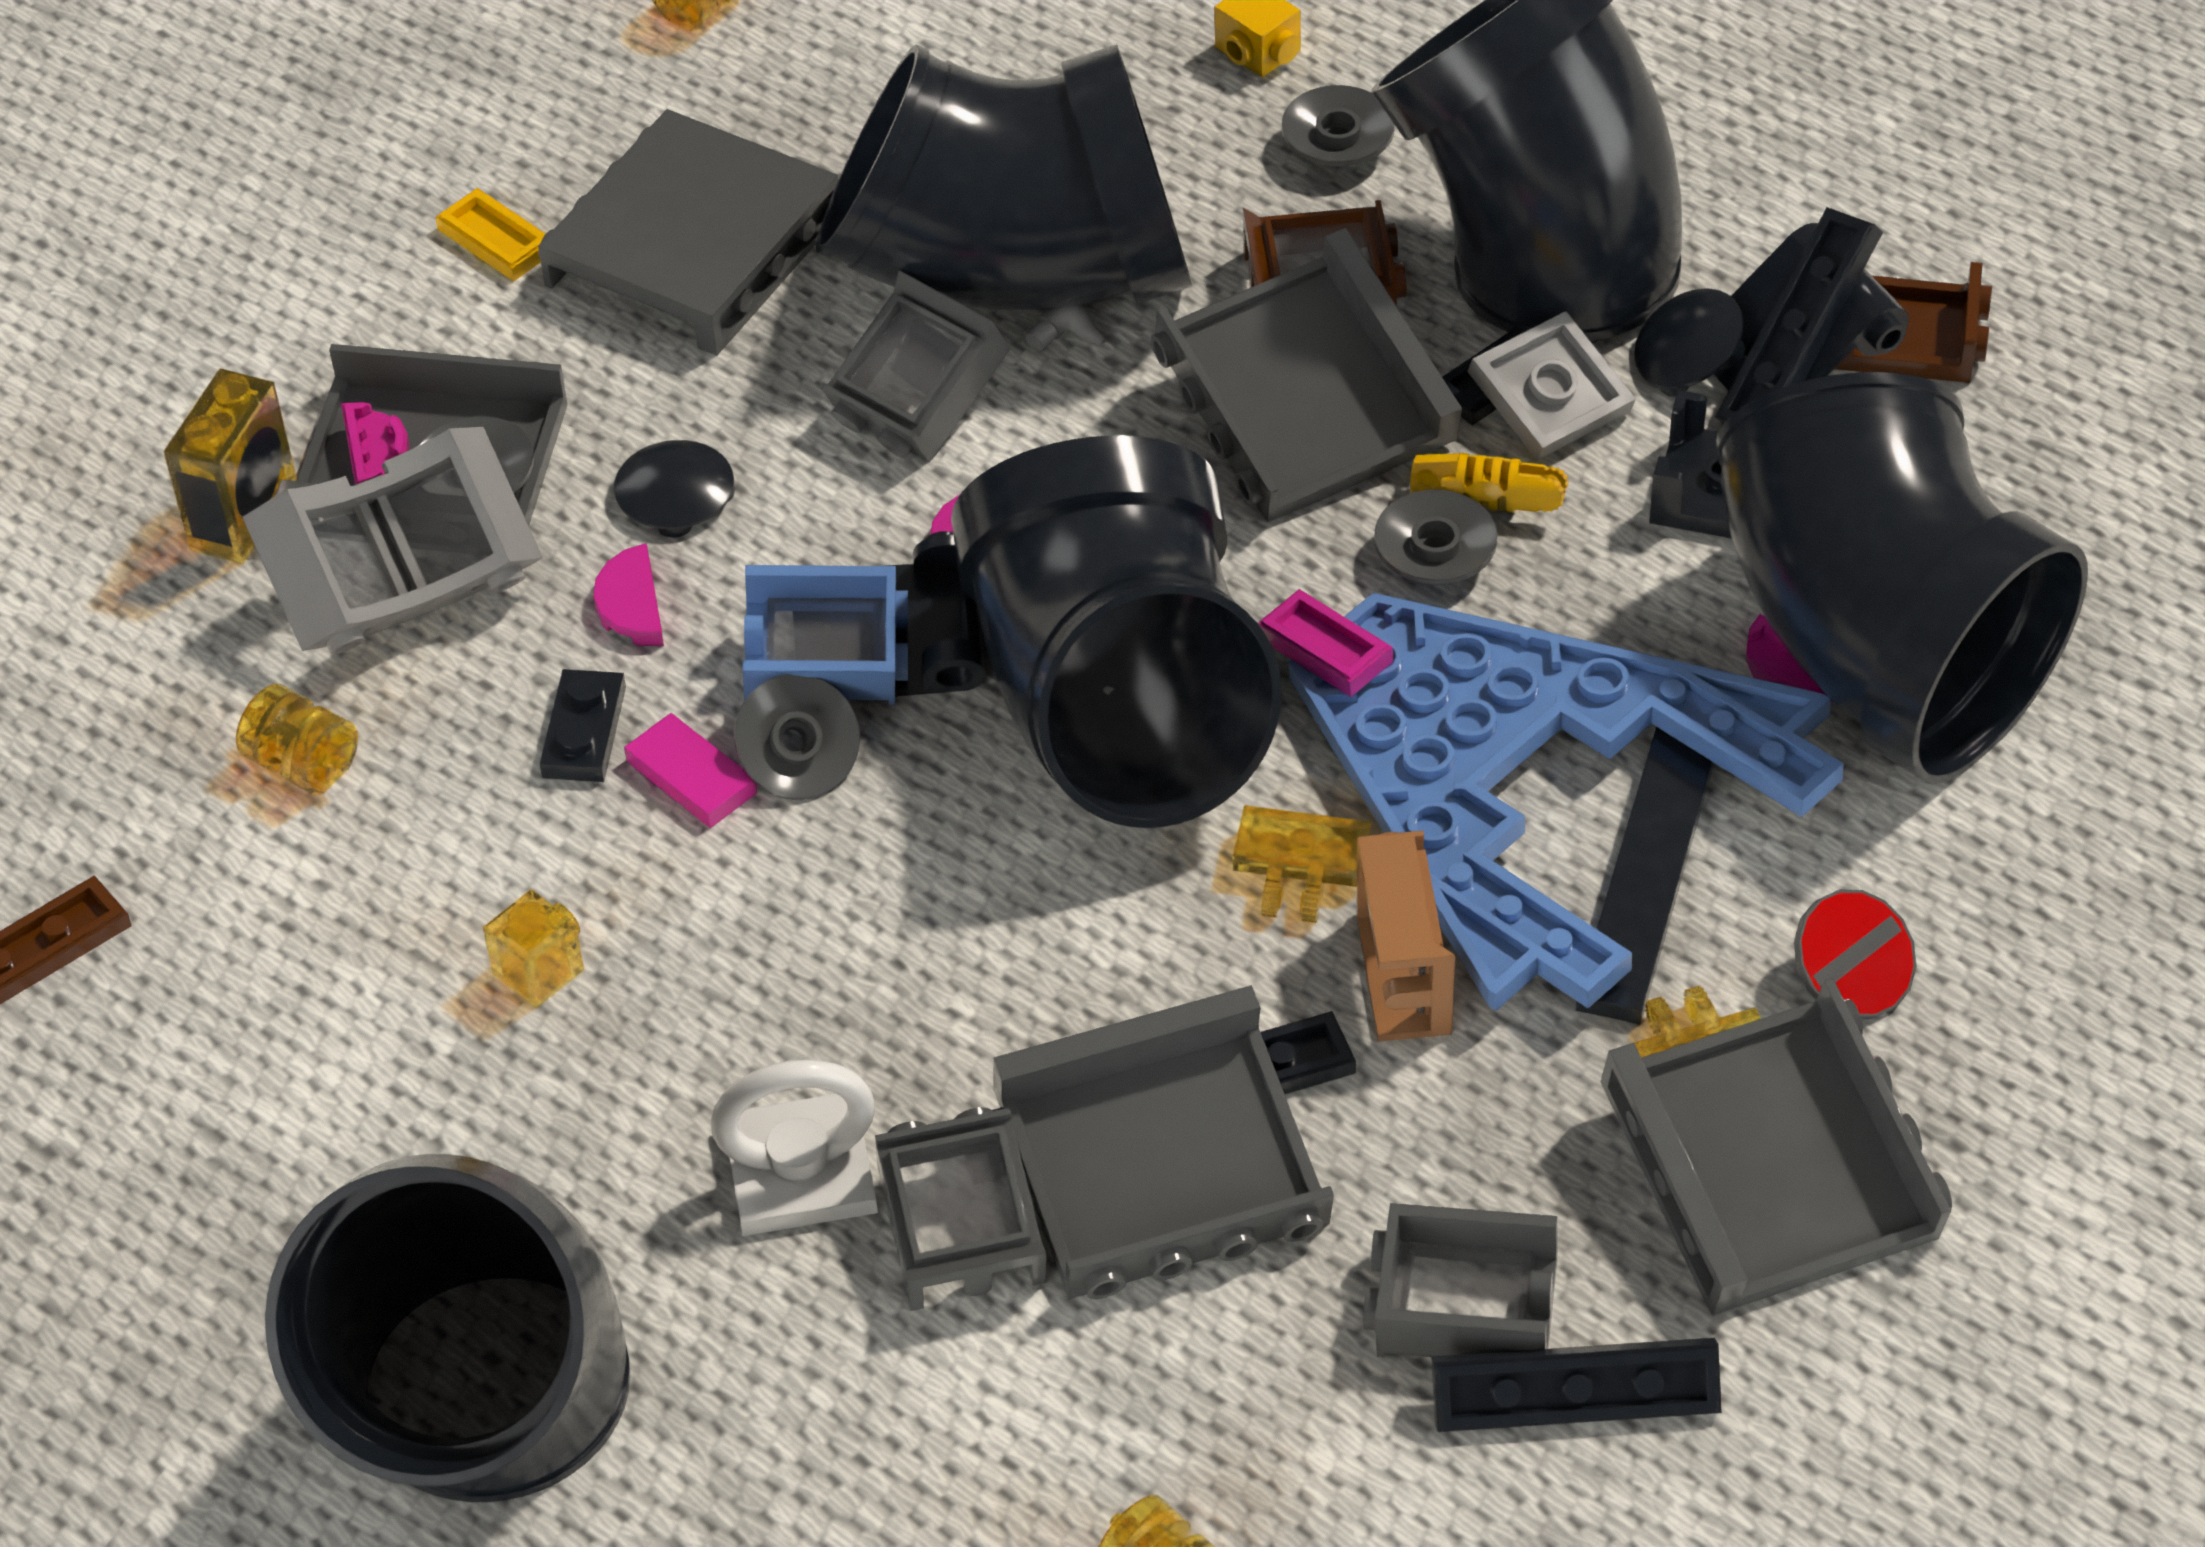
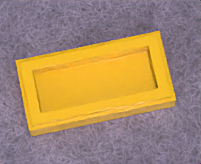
M476 188L435 217L437 229L513 282L541 263L538 245L546 233L479 188Z

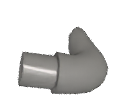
M1070 306L1048 309L1038 317L1037 324L1026 333L1025 340L1029 346L1041 352L1054 339H1059L1067 330L1076 333L1091 344L1101 345L1105 342V337L1082 307Z

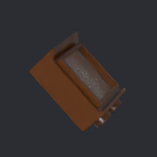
M1375 200V207L1259 217L1243 208V255L1245 261L1249 260L1250 288L1323 256L1325 236L1346 228L1397 307V298L1406 297L1407 285L1403 262H1393V257H1398V237L1395 222L1385 223L1381 200Z

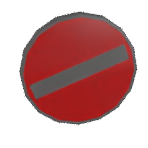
M1839 889L1815 900L1800 918L1794 938L1796 968L1807 991L1816 1000L1823 981L1833 978L1843 999H1850L1854 1002L1861 1019H1873L1896 1008L1911 990L1917 968L1914 940L1904 919L1884 899L1864 890Z

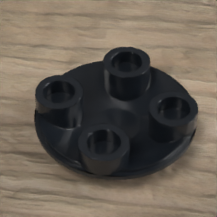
M1709 288L1687 291L1665 302L1648 318L1636 340L1634 360L1641 376L1650 384L1658 387L1665 395L1676 397L1678 390L1687 391L1690 386L1704 381L1719 369H1728L1738 364L1745 352V345L1740 340L1743 332V315L1739 305L1727 293Z
M669 440L649 445L631 455L616 474L614 494L619 507L628 517L645 526L657 528L659 533L665 537L677 538L688 534L694 525L713 517L734 497V475L727 459L714 448L695 441Z

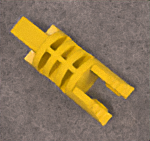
M1468 453L1416 455L1411 468L1410 493L1423 490H1446L1465 495L1481 504L1485 509H1489V511L1501 510L1515 513L1516 510L1532 512L1542 510L1546 513V511L1558 510L1559 506H1562L1565 497L1563 493H1566L1569 481H1567L1568 475H1565L1564 470H1560L1559 467L1554 468L1552 465L1546 467L1544 464L1524 463L1518 458L1507 459L1498 456L1470 455Z

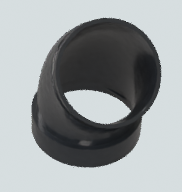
M1484 0L1408 55L1372 88L1373 94L1405 140H1412L1418 137L1440 177L1453 220L1455 280L1462 298L1477 315L1506 332L1514 329L1526 332L1566 311L1590 342L1611 338L1643 325L1661 305L1672 299L1678 288L1681 276L1682 204L1675 153L1665 115L1651 78L1630 35L1610 4L1613 0Z
M917 44L914 45L905 54L889 78L852 148L826 209L816 243L817 253L827 258L834 257L848 264L850 269L894 288L898 272L901 271L965 306L995 310H1045L1079 306L1128 294H1133L1136 304L1193 287L1151 146L1117 44L1061 62L1063 74L1033 80H1009L979 74L949 60L944 62L930 55L929 50Z
M1859 372L1819 377L1779 388L1754 399L1734 412L1721 426L1716 438L1717 456L1722 467L1720 474L1722 494L1731 538L1748 585L1772 630L1800 668L1838 707L1861 723L1862 735L1865 742L1871 748L1925 783L1938 784L1949 781L1970 769L1997 745L2014 727L2045 685L2071 637L2083 605L2088 581L2086 556L2077 545L2025 513L2019 511L2002 513L1990 501L1980 486L1972 467L1967 438L1963 433L1964 415L1961 402L1945 386L1922 377L1907 374Z
M1096 436L1056 442L1020 453L991 467L969 483L957 498L951 515L960 582L968 596L977 603L985 645L1008 711L1026 745L1050 777L1075 803L1089 813L1114 824L1136 828L1166 827L1193 820L1210 812L1233 796L1253 775L1270 747L1278 725L1282 690L1278 662L1266 634L1250 614L1232 599L1223 576L1220 561L1227 547V531L1218 480L1211 465L1194 451L1172 442L1139 436ZM1105 687L1114 688L1109 694L1103 691Z
M421 1154L388 1161L363 1172L327 1196L303 1218L288 1238L273 1270L266 1300L265 1333L270 1363L282 1395L296 1418L324 1448L354 1468L377 1478L409 1484L431 1495L456 1501L496 1502L524 1497L562 1481L585 1465L610 1438L625 1409L631 1378L630 1360L616 1295L596 1247L579 1221L549 1193L528 1179L487 1161L452 1154ZM500 1278L532 1280L551 1285L568 1293L570 1305L569 1338L559 1372L541 1401L525 1416L510 1425L475 1437L444 1438L430 1436L401 1426L377 1409L369 1400L368 1386L370 1375L381 1347L403 1319L433 1297L468 1283Z

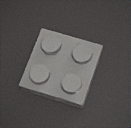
M1566 311L1473 358L1467 371L1537 461L1629 413L1636 401V398Z

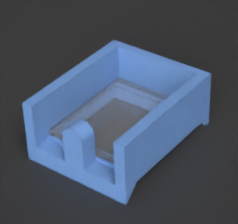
M745 565L744 701L762 683L777 676L790 674L820 678L839 690L847 700H889V705H895V681H908V643H895V628H908V591H896V566Z

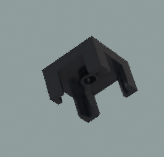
M1678 390L1671 414L1669 445L1666 456L1658 457L1653 474L1649 523L1731 538L1720 477L1722 467L1718 460L1716 448L1718 432L1704 429L1707 397L1703 394Z

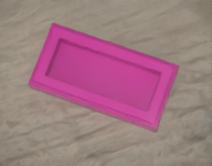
M1298 589L1258 622L1272 648L1349 697L1356 694L1393 662L1392 646L1301 589Z
M673 713L668 714L624 747L626 762L710 829L757 794L756 783L747 775L744 769Z

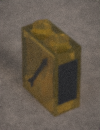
M219 368L163 452L189 550L244 564L255 545L242 517L274 498L281 480L297 481L275 383Z

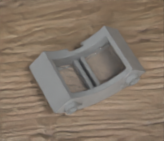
M484 427L448 429L427 442L384 461L382 468L385 475L377 476L351 487L346 476L311 486L287 489L242 517L302 651L328 647L331 655L346 652L363 643L365 636L398 626L458 602L490 587L493 593L508 589L525 579L523 569L543 558Z

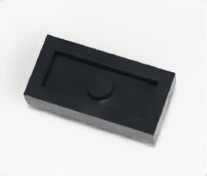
M562 669L539 763L542 778L591 782L605 781L626 690L624 673Z

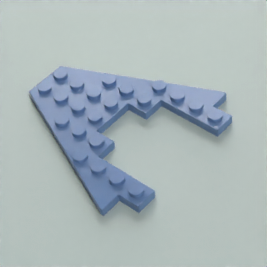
M1372 593L1344 616L1392 646L1393 662L1352 697H1349L1293 660L1288 661L1291 682L1382 832L1424 831V850L1426 849L1440 927L1487 1005L1495 1011L1503 1006L1536 975H1539L1586 1008H1589L1632 970V952L1493 861L1525 833V816L1488 791L1561 729L1608 759H1611L1648 726L1653 724L1800 817H1803L1843 781L1844 763L1804 739L1830 716L1831 699L1825 694L1382 594Z

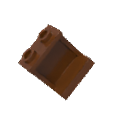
M1970 262L1968 281L1965 284L1871 275L1908 313L1909 323L1905 338L1893 351L1876 356H1865L1854 348L1835 369L1856 372L1899 373L1925 379L1970 383L1973 362H1985L1989 336V326L1978 325V320L1988 321L1992 285L1981 284L1983 263Z

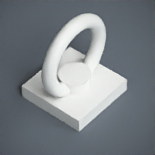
M786 1061L760 1068L745 1075L733 1083L719 1098L712 1112L711 1131L717 1146L730 1159L742 1236L878 1213L864 1135L870 1127L874 1116V1098L869 1086L859 1075L846 1067L826 1061ZM820 1088L836 1093L747 1109L759 1099L786 1089Z

